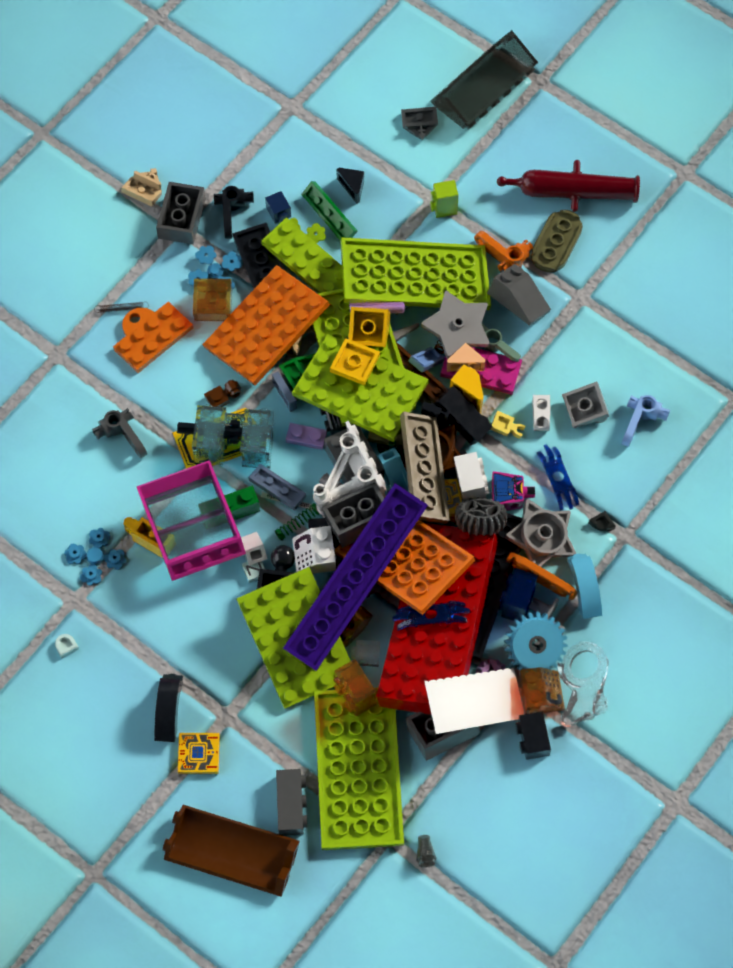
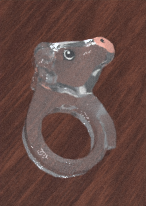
M581 641L572 646L564 655L562 663H558L560 678L572 689L567 708L561 714L560 719L561 724L565 727L572 728L579 722L592 720L597 715L606 713L608 709V699L604 696L603 691L609 661L603 649L593 642ZM584 652L596 654L598 667L594 674L584 679L575 678L571 672L573 660Z

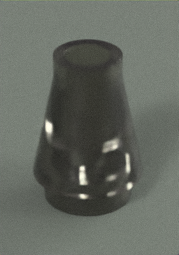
M421 835L418 837L416 861L420 867H432L435 865L437 858L430 841V836Z

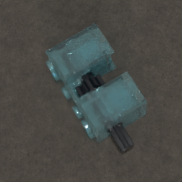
M209 404L197 405L195 423L178 422L177 433L193 434L192 450L195 463H204L210 460L211 464L223 465L225 446H238L242 453V467L257 468L259 464L268 469L271 467L275 432L274 411L268 409H245L244 414L227 413L226 407H213Z

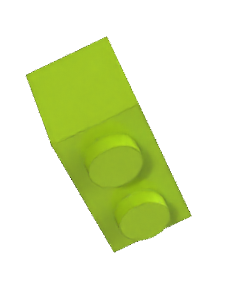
M455 180L434 183L433 191H430L432 200L430 201V207L432 212L435 211L436 218L457 215L459 195Z

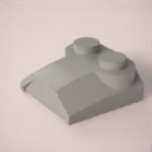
M597 381L562 394L571 419L572 428L593 422L603 423L609 417V412Z

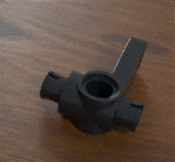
M228 186L222 190L221 194L214 193V205L223 204L225 239L232 238L231 211L245 207V203H254L253 191L244 192V189Z

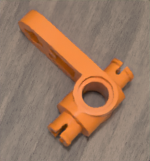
M479 231L474 236L478 245H485L486 252L500 262L497 266L500 272L514 264L522 267L523 262L529 257V251L533 249V245L530 242L528 243V240H524L521 244L516 243L506 249L484 231Z

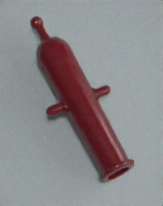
M575 160L572 172L534 169L526 171L521 178L508 179L501 176L497 179V185L501 187L505 185L518 186L521 188L522 193L530 197L570 198L571 210L576 212L579 200L581 199L633 200L634 203H637L640 192V176L637 175L635 178L583 174L580 171V161Z

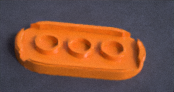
M509 553L506 560L508 563L513 562L512 566L517 571L559 596L566 597L568 595L569 600H574L577 596V590L564 580L519 554Z

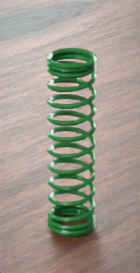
M313 503L312 505H310L309 508H306V511H302V514L299 513L298 516H295L294 519H291V522L287 521V524H283V527L280 526V529H276L275 534L277 535V537L281 541H283L284 538H286L285 535L282 533L281 528H283L289 536V533L285 529L284 525H286L289 528V530L293 533L292 529L289 527L288 522L294 527L295 530H297V528L293 525L292 520H294L298 527L301 528V526L296 520V517L301 521L303 525L304 522L300 519L299 515L303 516L305 521L308 523V520L305 518L303 512H305L308 515L309 519H312L308 514L307 509L312 513L314 517L316 516L312 512L311 507L313 511L317 515H319L320 513L317 511L316 504Z

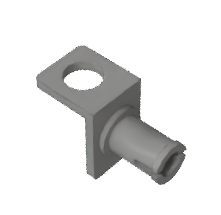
M534 597L529 609L535 612L538 611L541 615L546 613L548 614L547 619H549L557 608L559 599L556 598L553 604L549 606Z

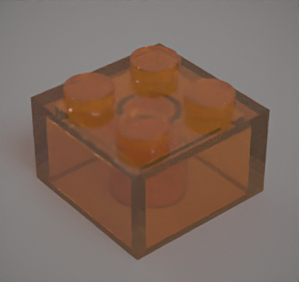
M194 279L193 316L195 321H225L227 317H231L233 293L231 279Z
M356 659L334 671L335 691L339 696L343 695L346 700L344 704L349 712L353 711L355 716H358L377 705L376 690Z

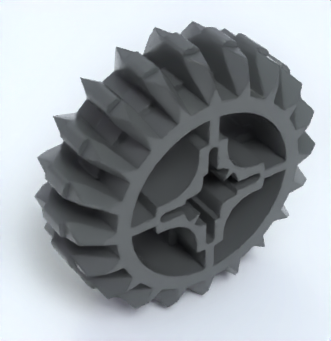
M477 497V499L463 500L456 507L455 524L458 526V529H462V532H468L469 535L492 536L493 533L498 534L499 531H503L504 527H506V508L499 501Z

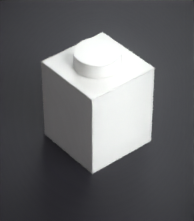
M257 532L241 537L246 552L244 556L249 566L267 560L263 542Z

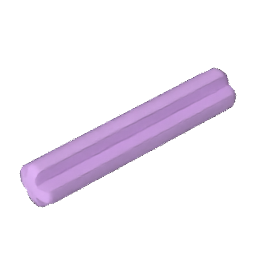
M403 302L349 304L350 312L351 307L389 309L390 313H404L405 310Z

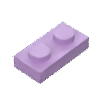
M290 423L286 443L323 450L327 430Z

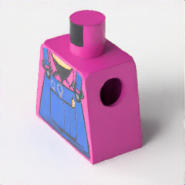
M496 471L492 472V499L503 504L506 511L523 508L524 498H535V487H524L523 476Z

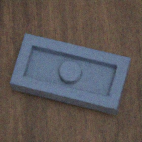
M279 371L273 373L272 382L290 412L297 409L296 401H298V398L292 396V391L288 388L289 383L286 377H282Z

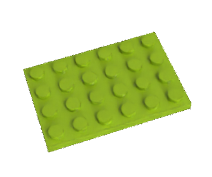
M327 334L292 391V396L394 442L401 431L400 414L412 412L428 384V379L380 357L365 386L331 373L330 367L344 341Z
M310 567L236 598L284 709L314 696V691L328 690L357 677L340 637L317 671L283 649L321 593Z

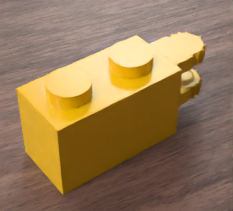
M131 517L125 518L123 523L125 531L132 535L133 541L163 558L149 521L143 517L139 521ZM156 525L158 531L163 530L162 528ZM172 534L161 537L167 556L176 546L175 537Z

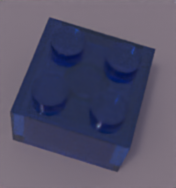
M515 568L514 574H509L506 590L503 591L499 609L502 610L501 617L512 621L514 619L521 621V615L527 616L536 590L538 575Z

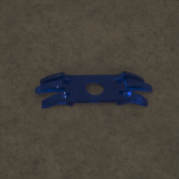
M546 444L544 449L549 462L546 461V457L541 451L536 454L547 473L560 511L564 509L561 494H563L571 510L573 505L569 491L577 506L579 505L576 490L567 474L559 450L556 447H552L557 458L555 460L553 452ZM561 472L564 478L561 481H556L553 478V474Z
M458 601L434 604L428 610L436 611L437 615L433 619H428L425 616L426 612L422 615L408 605L396 610V615L392 617V621L408 619L398 624L397 630L444 622L447 624L452 622L466 623L467 618L454 614L470 613V609L465 608V603Z

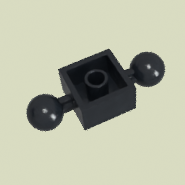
M280 545L273 549L270 559L275 570L260 569L257 589L293 574L287 572V569L291 568L295 562L292 548Z

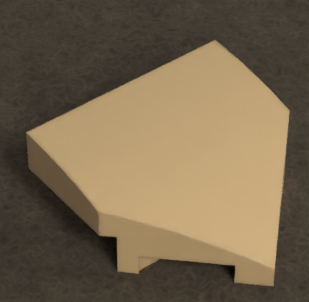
M156 168L150 169V172L143 173L134 171V176L130 177L122 186V193L153 207L162 195L161 182H159Z

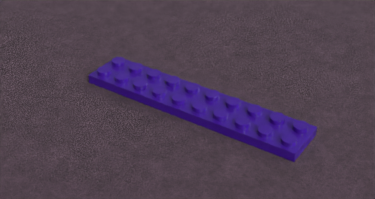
M396 483L393 485L283 647L284 650L317 671L428 505Z

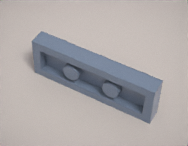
M259 464L249 476L250 482L294 511L306 498V493L262 464Z

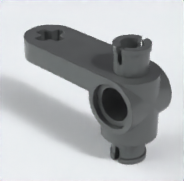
M128 408L121 413L119 410L107 412L104 418L98 421L99 426L92 429L93 434L98 440L104 435L108 438L122 433L139 458L147 455L142 442L127 423L134 419ZM113 421H117V422H118V423L115 424V425H112V424H111Z

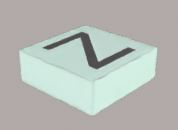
M262 561L250 566L248 562L242 563L249 583L258 580L260 569H265Z

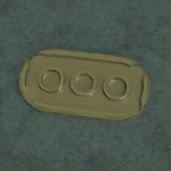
M560 210V212H554L548 217L533 246L531 254L533 264L541 271L556 272L567 263L583 227L576 213L570 210Z

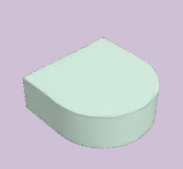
M62 634L55 641V647L61 658L79 649L74 638L69 634Z

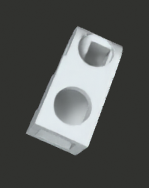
M533 395L534 431H549L550 395Z

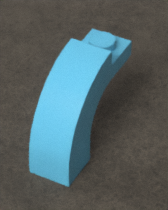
M395 447L378 454V459L384 469V474L390 487L392 488L396 483L409 492L407 473Z
M580 553L567 557V564L573 574L578 592V608L582 618L602 616L600 590L591 557Z

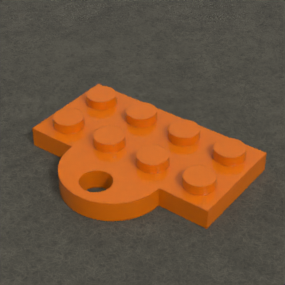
M169 301L156 312L148 308H135L125 315L122 322L125 337L116 343L113 349L139 373L191 331L193 324ZM132 317L140 318L136 323L130 321Z

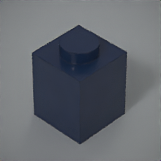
M282 191L265 197L266 208L275 224L282 222L286 217H291V207Z

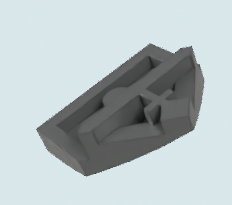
M436 107L401 109L403 128L421 140L438 125Z

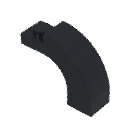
M163 674V677L160 678L155 710L154 741L175 742L178 704L183 685V675Z

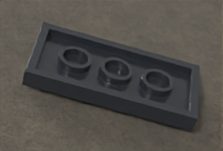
M267 223L232 233L253 290L276 265L285 270L283 262L261 244V241L270 233Z

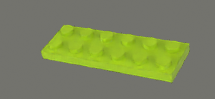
M287 217L261 241L265 248L317 293L343 288L342 265Z

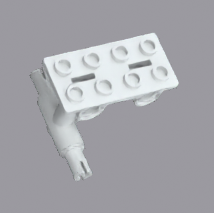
M349 421L345 422L347 432L340 437L339 441L342 451L325 486L323 484H316L313 489V499L317 504V511L323 518H325L323 506L374 482L383 497H386L384 492L387 490L386 483L382 475L378 474L373 458H369L368 449L364 441H361L356 426H351ZM349 463L355 476L350 481L337 487Z

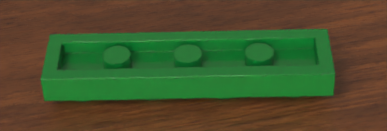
M311 181L301 195L340 241L342 237L353 238L358 232L357 229L315 181Z

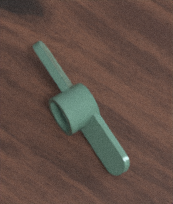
M482 324L487 338L498 340L496 343H489L488 347H484L485 350L490 352H497L499 350L512 361L518 362L521 355L502 341L501 332L497 329H488Z

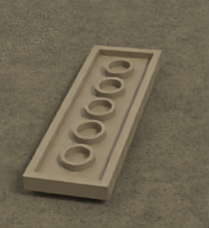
M403 412L400 414L409 493L428 505L419 520L447 524L450 518L437 417Z

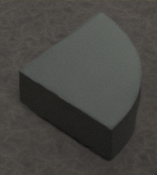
M606 511L591 518L588 522L593 528L600 531H610L616 527Z

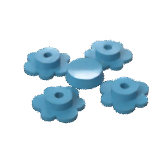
M201 246L200 251L195 253V257L199 259L200 264L206 263L209 267L207 272H202L200 269L190 272L188 274L190 279L189 285L199 290L202 286L207 285L209 275L210 278L217 279V282L214 283L216 293L218 295H223L224 293L229 295L231 290L235 288V284L231 281L230 277L224 278L222 276L223 268L229 269L231 272L235 269H240L242 267L241 256L231 251L228 255L223 256L221 266L218 263H213L214 258L217 256L212 246Z
M103 528L90 531L89 543L93 544L94 547L89 549L87 553L82 545L77 546L74 543L70 544L68 550L64 552L65 556H67L66 561L69 564L74 562L80 564L81 560L87 557L91 565L88 568L82 569L83 574H81L80 580L84 583L86 582L88 586L101 582L102 570L98 569L95 564L102 562L103 558L107 563V567L114 568L115 570L121 569L122 564L126 563L125 553L121 549L117 551L111 549L109 554L104 556L100 548L108 545L111 535L108 531H104Z

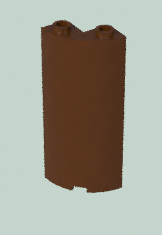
M182 805L179 812L176 811L172 820V823L175 824L174 831L171 837L165 840L162 849L165 851L164 860L282 897L290 877L291 868L294 865L300 843L299 840L187 805Z

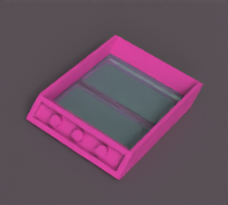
M210 460L136 486L172 581L246 554L241 536Z

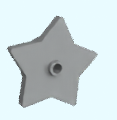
M445 291L440 311L421 323V327L438 337L447 359L465 343L470 347H488L489 340L481 324L488 304L464 303L450 292Z
M527 499L524 503L521 523L505 535V539L524 549L528 559L540 567L551 557H569L576 554L568 537L567 530L571 512L569 510H544Z

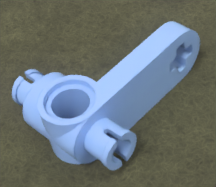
M631 395L627 407L633 408L635 411L621 445L630 446L640 419L656 421L657 418L666 421L670 410L663 408V403L657 402L651 395L641 396L640 399ZM643 406H648L651 409H645Z

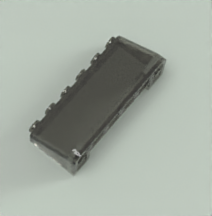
M511 30L442 89L430 102L461 128L467 127L470 129L476 124L475 119L477 117L481 119L488 113L486 110L488 107L491 106L493 108L500 102L498 98L507 96L512 91L510 88L513 85L516 87L523 81L522 77L525 74L529 76L535 71L534 66L538 61Z

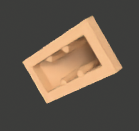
M465 343L447 359V372L458 371L463 365L471 367L476 371H484L485 359Z

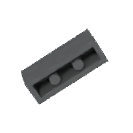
M301 769L276 770L278 832L280 835L304 834V828H307V815H303V808L307 807L306 795H302V788H306L305 775H301Z

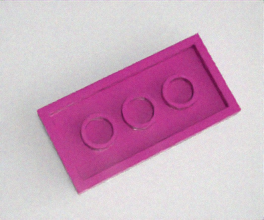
M471 347L485 359V370L477 371L480 376L481 387L513 395L522 360L520 359L518 362H515L506 355ZM445 357L440 377L452 379L458 371L447 372V358Z

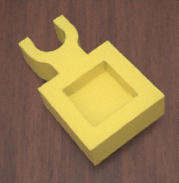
M497 411L491 424L493 427L490 430L506 437L510 432L514 437L520 439L523 434L517 432V429L523 431L526 426L513 423L514 417Z

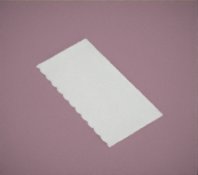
M514 667L490 671L489 673L483 672L482 674L476 673L474 675L468 674L467 676L461 675L460 677H447L444 680L424 681L436 734L517 720L519 715H524Z

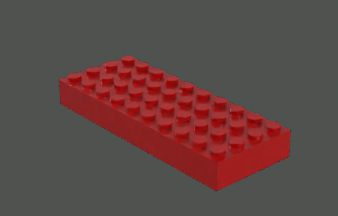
M425 523L473 555L475 561L423 615L400 600L376 696L380 707L431 714L424 681L444 680L447 677H460L461 675L467 676L469 674L498 544L495 533L492 536H476V534L469 535L468 532H462V529H458V527Z

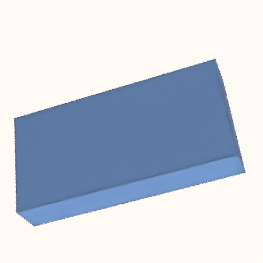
M429 347L412 355L408 362L420 372H424L441 364L444 357L434 348Z

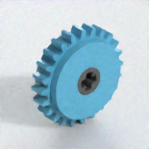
M536 611L535 616L531 612H528V617L521 615V621L514 619L516 625H509V628L512 630L511 633H505L509 637V639L504 640V643L508 644V647L504 648V650L510 652L507 658H513L511 664L513 666L518 664L517 669L519 671L524 668L525 674H528L530 670L532 675H536L537 671L544 675L545 669L551 672L550 667L552 665L555 668L558 667L556 664L557 660L563 661L560 657L561 654L566 655L563 647H568V644L564 643L563 640L568 638L566 635H562L565 629L558 628L561 625L559 621L553 623L554 617L551 616L547 619L548 614L546 613L542 617L538 611ZM535 639H537L540 642L539 646L536 645V648L532 645V642H535Z

